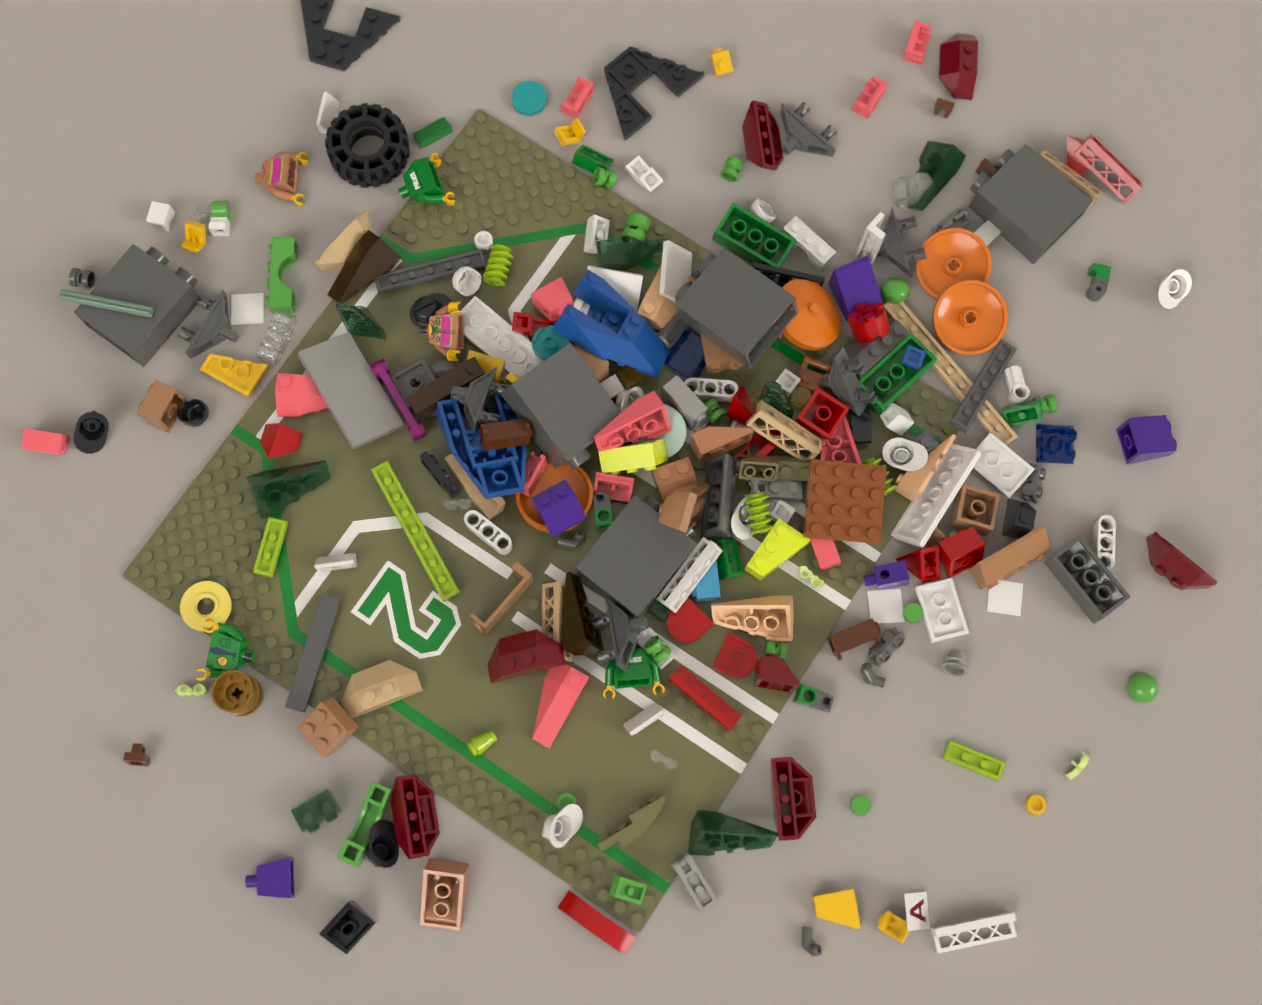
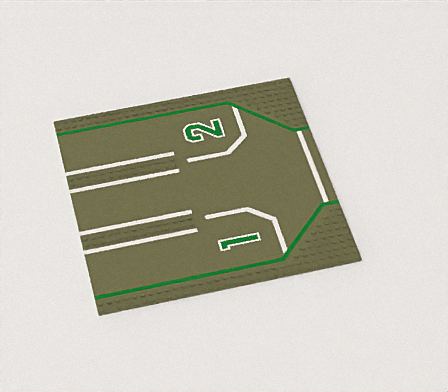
M478 109L440 158L442 160L441 166L436 168L445 192L443 196L448 192H452L454 197L448 198V200H455V204L448 206L445 202L442 204L419 203L410 197L380 238L401 257L399 262L391 269L393 271L479 250L475 246L474 237L480 231H487L492 235L493 245H504L512 250L510 254L514 258L508 260L511 262V266L507 267L509 273H503L508 278L501 280L505 282V286H492L484 282L485 268L476 270L481 275V285L470 296H464L454 289L452 283L453 276L383 294H378L375 282L370 285L367 283L360 288L359 293L341 305L332 299L277 373L309 376L298 357V352L348 332L351 334L369 366L378 360L384 359L390 370V373H388L389 377L421 359L425 360L432 372L433 362H436L437 359H447V357L435 349L434 344L429 343V335H422L420 327L415 325L410 319V308L420 297L435 293L445 294L452 302H460L458 310L461 311L476 296L512 326L514 312L533 314L532 317L548 319L532 304L531 293L559 277H562L572 296L573 304H575L578 297L574 296L573 293L587 272L588 265L642 274L643 281L638 305L639 310L662 264L664 241L669 240L693 253L691 276L695 279L701 275L699 269L703 261L709 255H717L605 186L594 185L591 177L486 112ZM633 212L642 214L651 221L649 230L645 233L646 238L642 247L629 246L621 240V234L624 227H626L625 223L628 214ZM593 215L610 220L605 255L584 252L587 220ZM492 247L483 251L486 266L488 265ZM690 327L668 349L670 353L657 378L635 371L636 368L628 365L623 367L617 365L618 362L607 359L610 370L609 377L616 375L625 390L640 387L644 395L655 391L660 399L662 387L676 375L683 382L688 378L731 380L738 385V389L744 386L756 412L757 404L761 399L763 400L785 368L798 376L806 354L811 355V358L832 365L833 363L829 358L849 342L851 338L840 332L836 340L822 350L811 351L796 346L782 335L781 338L778 337L750 370L742 366L735 370L725 369L718 373H707L702 339L695 329ZM653 329L656 334L660 332L656 329ZM523 335L526 339H528V340L532 343L533 337L527 336V335ZM464 336V349H458L460 353L456 354V358L459 360L456 362L462 364L467 361L469 350L482 354L485 353ZM808 365L806 368L822 375L829 373L811 365ZM503 370L500 380L502 381L501 384L508 385L506 383L508 373ZM276 373L123 573V577L179 616H181V599L192 585L202 581H212L222 585L228 591L232 601L231 613L225 624L234 625L243 634V637L249 640L248 650L256 651L255 661L247 663L289 692L321 594L341 598L342 600L308 705L315 709L322 701L333 697L343 708L341 700L352 674L388 660L417 672L423 688L422 692L353 718L359 727L352 735L408 774H416L428 788L631 928L640 932L677 875L670 863L683 858L682 855L686 852L689 854L692 852L792 695V693L753 687L755 669L750 675L740 679L731 678L712 669L728 632L751 643L757 653L758 660L762 655L765 656L767 637L757 634L754 636L748 634L749 632L734 630L714 624L697 641L681 643L674 640L668 632V616L662 622L647 610L643 616L649 621L650 628L660 636L663 643L676 656L662 670L659 668L661 675L660 684L665 688L664 693H662L661 687L657 686L655 688L656 695H654L652 692L654 682H652V686L615 689V686H613L616 693L615 697L612 699L613 693L608 690L605 699L603 696L604 690L607 689L605 685V670L611 660L601 664L598 660V657H600L598 654L572 655V662H567L566 665L589 676V681L551 748L545 747L532 738L544 679L549 669L491 683L487 663L500 638L535 629L542 632V584L559 581L565 582L567 572L576 575L575 567L607 530V528L599 530L596 528L594 498L592 508L586 520L575 528L562 532L552 538L550 533L533 528L523 519L517 507L516 493L501 496L506 502L503 512L489 520L511 538L513 545L511 552L501 555L471 532L465 524L464 516L468 511L476 510L480 514L482 513L444 462V458L452 453L440 429L437 415L427 419L423 414L416 415L412 408L409 409L415 421H420L427 432L424 438L413 441L406 429L409 427L408 423L382 379L379 378L377 380L404 423V426L397 431L352 449L329 408L322 409L316 413L303 414L301 417H278L275 397ZM413 381L414 385L412 387H419L421 381ZM917 381L894 402V404L906 410L914 421V424L903 435L888 429L879 413L868 403L872 443L855 444L861 463L872 457H875V459L882 458L879 465H885L886 472L889 471L886 479H893L889 484L890 486H897L895 484L896 479L900 473L904 475L906 471L892 467L883 459L882 451L887 441L893 438H904L912 441L928 430L940 445L951 435H957L959 432L957 428L949 424L959 405L920 381ZM688 386L692 392L696 390L694 386ZM712 387L705 389L708 393L715 392ZM796 387L779 411L792 420L797 419L814 393ZM729 388L724 390L727 394L734 393L733 390ZM832 390V393H831L830 396L834 397L835 399H837L838 401H840L841 403H843V402L833 393V390ZM489 395L486 403L490 413H494L492 395ZM617 397L611 399L614 404L616 403ZM718 402V406L728 412L731 402ZM848 410L845 416L849 427H851L850 415ZM725 415L714 425L709 421L705 428L709 426L731 427L734 420ZM759 417L755 422L758 426L766 425L765 421ZM281 423L301 432L303 435L298 451L268 459L260 443L265 424ZM754 431L752 439L756 437L759 433ZM531 437L530 443L526 447V463L532 451L535 452L537 457H540L541 454L544 455ZM687 437L683 446L676 454L668 457V461L656 466L657 468L689 457L697 483H706L707 462L698 464L689 445L690 439ZM763 437V442H770L768 439ZM791 439L786 440L785 444L795 446L796 442ZM595 441L586 447L591 457L579 465L589 476L592 487H594L596 472L602 473ZM627 442V443H623L622 445H626V444H629V445H630V444H632V443H631V442ZM747 444L738 447L732 451H729L726 454H729L731 457H734ZM752 445L749 455H756L760 451V446ZM780 447L769 455L788 456L798 460ZM800 450V454L806 458L812 453L809 450ZM427 451L429 455H434L438 461V467L441 470L444 469L450 476L449 480L457 483L461 493L451 499L445 490L439 486L421 463L420 454ZM821 452L814 458L815 460L821 459ZM738 458L736 460L738 467L740 466V460L744 458ZM387 460L460 591V594L445 602L439 596L370 470ZM638 468V472L627 473V470L620 471L621 474H618V476L634 478L631 499L635 495L644 501L647 496H650L660 504L662 503L652 477V470L645 471V468ZM738 473L735 478L736 494L733 500L734 507L745 498L744 495L749 494L751 491L749 479H738ZM801 481L803 495L801 500H782L796 509L787 524L801 534L804 532L808 481ZM895 489L885 496L880 544L833 540L842 564L825 570L820 569L810 541L805 548L760 581L744 569L770 530L754 534L747 540L739 539L732 531L730 537L725 539L736 538L744 576L721 580L718 571L721 596L719 600L696 602V597H692V594L688 598L713 622L711 605L714 603L766 596L792 595L794 610L793 640L774 642L775 644H780L781 642L788 644L785 663L800 682L863 583V575H867L891 539L892 531L910 505L911 500L896 492ZM611 500L614 520L628 503ZM268 517L289 522L273 578L252 573ZM472 517L469 519V524L474 525L479 519ZM702 517L700 522L692 528L696 532L692 539L697 543L696 546L703 537L712 542L720 540L701 536ZM771 520L767 524L774 526L776 521ZM486 529L483 535L491 536L494 531ZM578 530L585 532V542L576 549L558 546L560 536L571 538ZM503 540L499 542L498 547L506 548L509 543ZM705 544V546L701 549V553L705 549L707 544ZM348 553L356 554L357 566L354 568L318 572L314 567L316 559L319 557ZM518 562L532 574L534 582L489 634L485 632L481 634L471 624L472 619L470 615L473 613L484 623L521 582L512 570V567ZM807 566L814 576H818L820 580L824 581V587L819 589L813 588L810 582L811 579L801 578L799 573L800 567ZM580 578L588 599L585 604L590 612H593L594 617L607 613L605 597ZM549 588V597L552 598L554 588ZM210 598L201 599L197 605L199 613L203 615L210 614L214 610L213 600ZM551 607V609L549 610V617H550V618H551L552 615H553V608H552V607ZM610 624L599 628L604 650L611 648L613 645ZM551 626V628L549 629V636H550V638H551V636L553 635V628H552V626ZM204 632L205 634H207L208 636L211 637L212 632H211V633ZM636 644V649H642L638 644ZM680 665H683L742 716L729 732L668 681L669 677ZM653 703H657L664 711V715L633 737L630 736L623 724ZM492 730L497 741L480 756H473L466 742L470 741L469 738ZM563 793H570L575 797L576 805L582 810L583 821L579 830L563 847L556 848L551 844L550 840L541 835V832L543 831L546 818L560 812L556 806L557 798ZM656 795H659L660 798L662 796L665 797L666 800L656 819L641 836L624 848L617 842L607 849L600 851L597 845L600 843V837L607 833H610L611 836L618 832L616 828L626 822L628 825L632 824L628 817L631 815L630 810L639 805L642 808L649 805L648 800ZM615 875L647 885L642 905L609 895Z

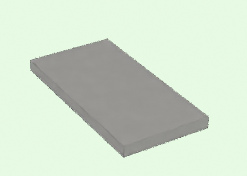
M349 332L298 352L300 361L352 449L403 428L404 423Z

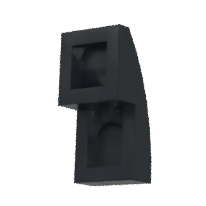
M866 406L860 416L849 409L850 430L855 444L872 443L869 406Z

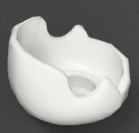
M759 198L750 207V213L769 224L777 216L773 214L770 205Z
M462 266L454 273L452 279L453 287L464 296L473 295L481 285V275L469 266Z

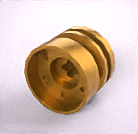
M229 670L222 673L214 681L211 696L214 704L219 709L236 716H247L259 708L263 700V689L254 677L238 670Z

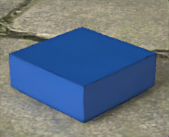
M908 345L901 364L919 371L926 351Z

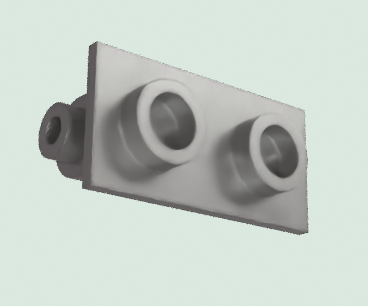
M965 208L956 209L931 230L935 234L949 228L962 229L970 222L967 218L968 210Z
M1039 462L1038 467L1034 463H1029L1035 470L1025 480L1031 481V484L1024 483L1022 497L1024 501L1034 499L1035 503L1038 504V499L1042 498L1043 487L1040 486L1041 480H1045L1046 469H1043L1041 462Z
M896 627L889 628L881 637L885 644L875 643L869 649L867 655L872 660L876 659L877 666L887 662L891 657V653L903 645L905 637L902 630L899 632Z

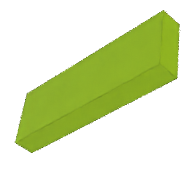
M268 517L252 573L273 578L288 527V521Z
M948 740L942 757L945 761L995 781H1000L1006 764L1004 761Z

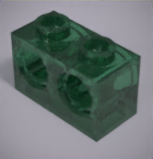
M328 789L291 810L301 831H308L309 834L320 828L319 824L325 821L329 823L337 819V814L342 812L331 790ZM325 802L331 804V809L328 813L322 811V805ZM308 812L313 815V820L309 824L304 821V816Z

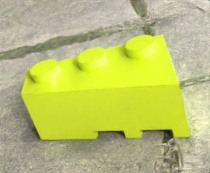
M665 438L651 442L643 441L637 444L621 445V447L601 452L598 451L602 473L609 472L612 475L621 474L620 471L627 470V473L638 472V468H645V471L654 470L657 465L668 461Z
M778 519L744 570L761 581L781 564L805 548L811 540L803 537V534L781 519Z

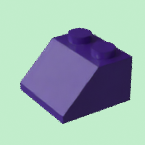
M566 479L531 497L533 507L552 538L586 520L580 503Z

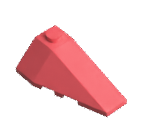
M277 373L275 397L278 417H301L303 414L316 413L328 408L310 376Z
M655 391L635 400L593 437L598 451L618 448L627 442L632 444L638 443L639 439H655L671 431L665 406Z
M846 416L829 440L822 438L820 460L862 464Z
M568 665L549 669L544 679L533 740L549 749L551 748L589 681V676Z

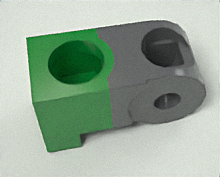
M1092 263L1088 268L1087 275L1092 276L1090 287L1086 291V296L1089 300L1096 302L1105 295L1110 277V266Z
M609 491L593 493L597 530L606 529L614 521Z
M801 684L796 690L793 702L830 713L834 696Z

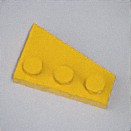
M209 354L200 370L250 398L267 372L269 365Z

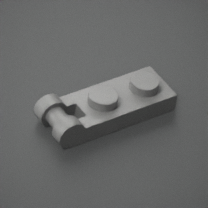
M776 479V482L748 480L751 487L749 494H768L769 497L764 500H801L803 498L801 481ZM759 487L763 488V492L759 491Z
M686 852L682 855L683 858L678 861L675 860L670 864L698 910L703 913L719 901L691 855ZM688 864L690 870L684 873L682 868Z

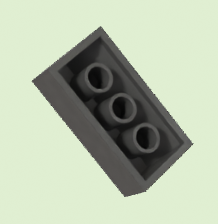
M888 319L890 331L883 338L878 336L874 338L875 341L859 343L853 337L844 345L850 362H863L861 366H865L863 374H855L858 381L910 334L898 320ZM840 348L835 354H833L829 358V360L832 363L834 361V358L842 348Z
M726 453L707 462L706 483L710 484V489L703 509L701 536L715 539L728 538L732 533L731 518L734 509L733 500L736 494L735 478L738 471L736 469L737 462Z
M1081 535L1044 562L1093 624L1105 618L1130 598V595Z

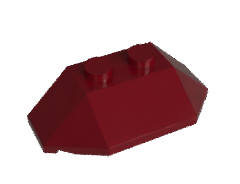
M956 34L940 44L938 78L954 99L972 100L977 77L978 40L975 35Z
M752 100L742 125L747 160L760 168L775 171L784 159L779 126L768 110L767 103Z
M1156 531L1146 538L1150 565L1157 574L1166 577L1173 587L1180 590L1206 589L1217 584L1215 579L1170 542L1162 538Z
M535 629L500 638L487 665L490 682L495 683L566 665L562 645Z
M792 757L771 758V790L778 840H798L816 818L813 778Z
M416 774L396 777L390 799L396 841L408 860L429 856L430 850L440 834L434 794Z

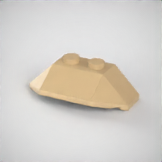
M365 209L323 252L322 256L315 261L321 272L341 270L358 240L368 230L371 231L370 217Z
M388 660L352 674L341 702L344 710L353 719L422 692L423 688L417 672Z

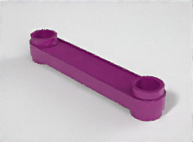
M384 359L374 362L370 368L377 379H382L408 423L409 427L406 429L413 441L424 438L427 435L426 430L420 421H415L388 375L390 370Z

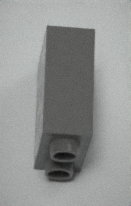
M1025 144L1016 154L1007 149L994 164L998 171L992 177L984 172L973 183L970 190L975 193V196L969 208L985 222L989 220L1001 231L1000 235L1034 264L1084 214L1092 200Z
M133 244L90 294L152 306L154 309L153 316H139L80 304L74 313L86 326L142 367H145L196 307V301H201V298L193 288L198 281L188 271L179 267L173 273L165 267L169 260L156 248L151 246L144 252Z
M723 248L717 256L709 255L703 261L699 269L701 275L692 285L685 283L678 290L675 296V306L682 321L750 370L799 312L793 295L726 248Z
M571 343L500 393L518 419L527 418L533 429L532 438L555 469L567 462L573 470L588 460L591 455L586 450V447L594 442L593 437L621 413Z
M634 495L575 567L578 577L602 596L608 598L630 618H640L646 613L650 605L671 581L697 544L692 540L696 535L692 528L685 533L658 522L661 504L650 496H647L642 501Z

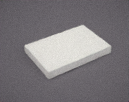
M669 240L663 242L659 294L676 302L675 296L678 290L687 283L688 277L691 276L693 253Z
M588 265L587 270L589 269L603 278L638 311L643 281L642 274Z
M989 433L976 448L980 451L981 456L973 469L1008 498L1014 494L1035 470L992 433Z
M952 577L914 587L918 604L923 609L922 617L930 643L969 634Z

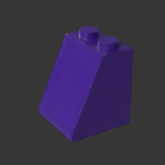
M868 256L833 270L828 284L846 322H848L847 316L856 309L855 306L862 302L866 304L883 303Z
M1166 415L1129 418L1116 429L1127 465L1170 456L1177 451V442L1172 436L1171 423L1167 420Z

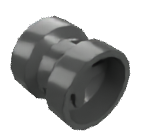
M79 268L71 269L69 274V284L71 286H82L85 289L93 287L95 282L93 271H82Z

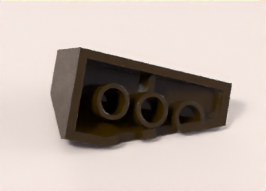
M368 230L355 244L327 295L341 305L359 293L361 287L367 283L369 285L375 282L374 279L382 273L385 275L390 272L401 259L400 255L379 236Z
M474 356L409 395L406 399L416 415L436 411L438 401L452 399L451 391L453 386L469 387L472 381L484 375L485 372ZM457 401L458 406L464 405V404L460 403L459 401Z
M567 572L561 623L562 648L574 656L597 654L598 651L604 650L600 631L593 627L591 618L594 615L585 604L588 599L580 577Z

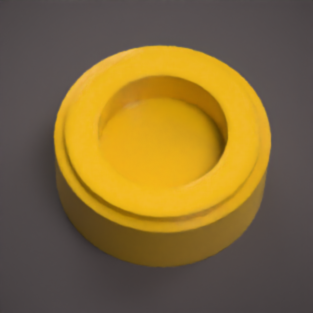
M1030 795L1025 800V808L1032 815H1040L1046 810V801L1040 795Z

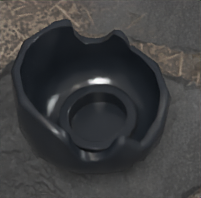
M198 399L185 401L184 406L181 409H177V417L190 427L201 426L209 416L208 406Z

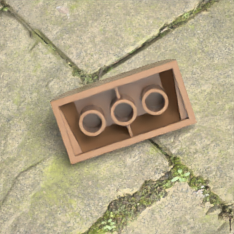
M704 482L701 484H691L670 492L664 503H661L658 522L687 533L700 522L710 484Z

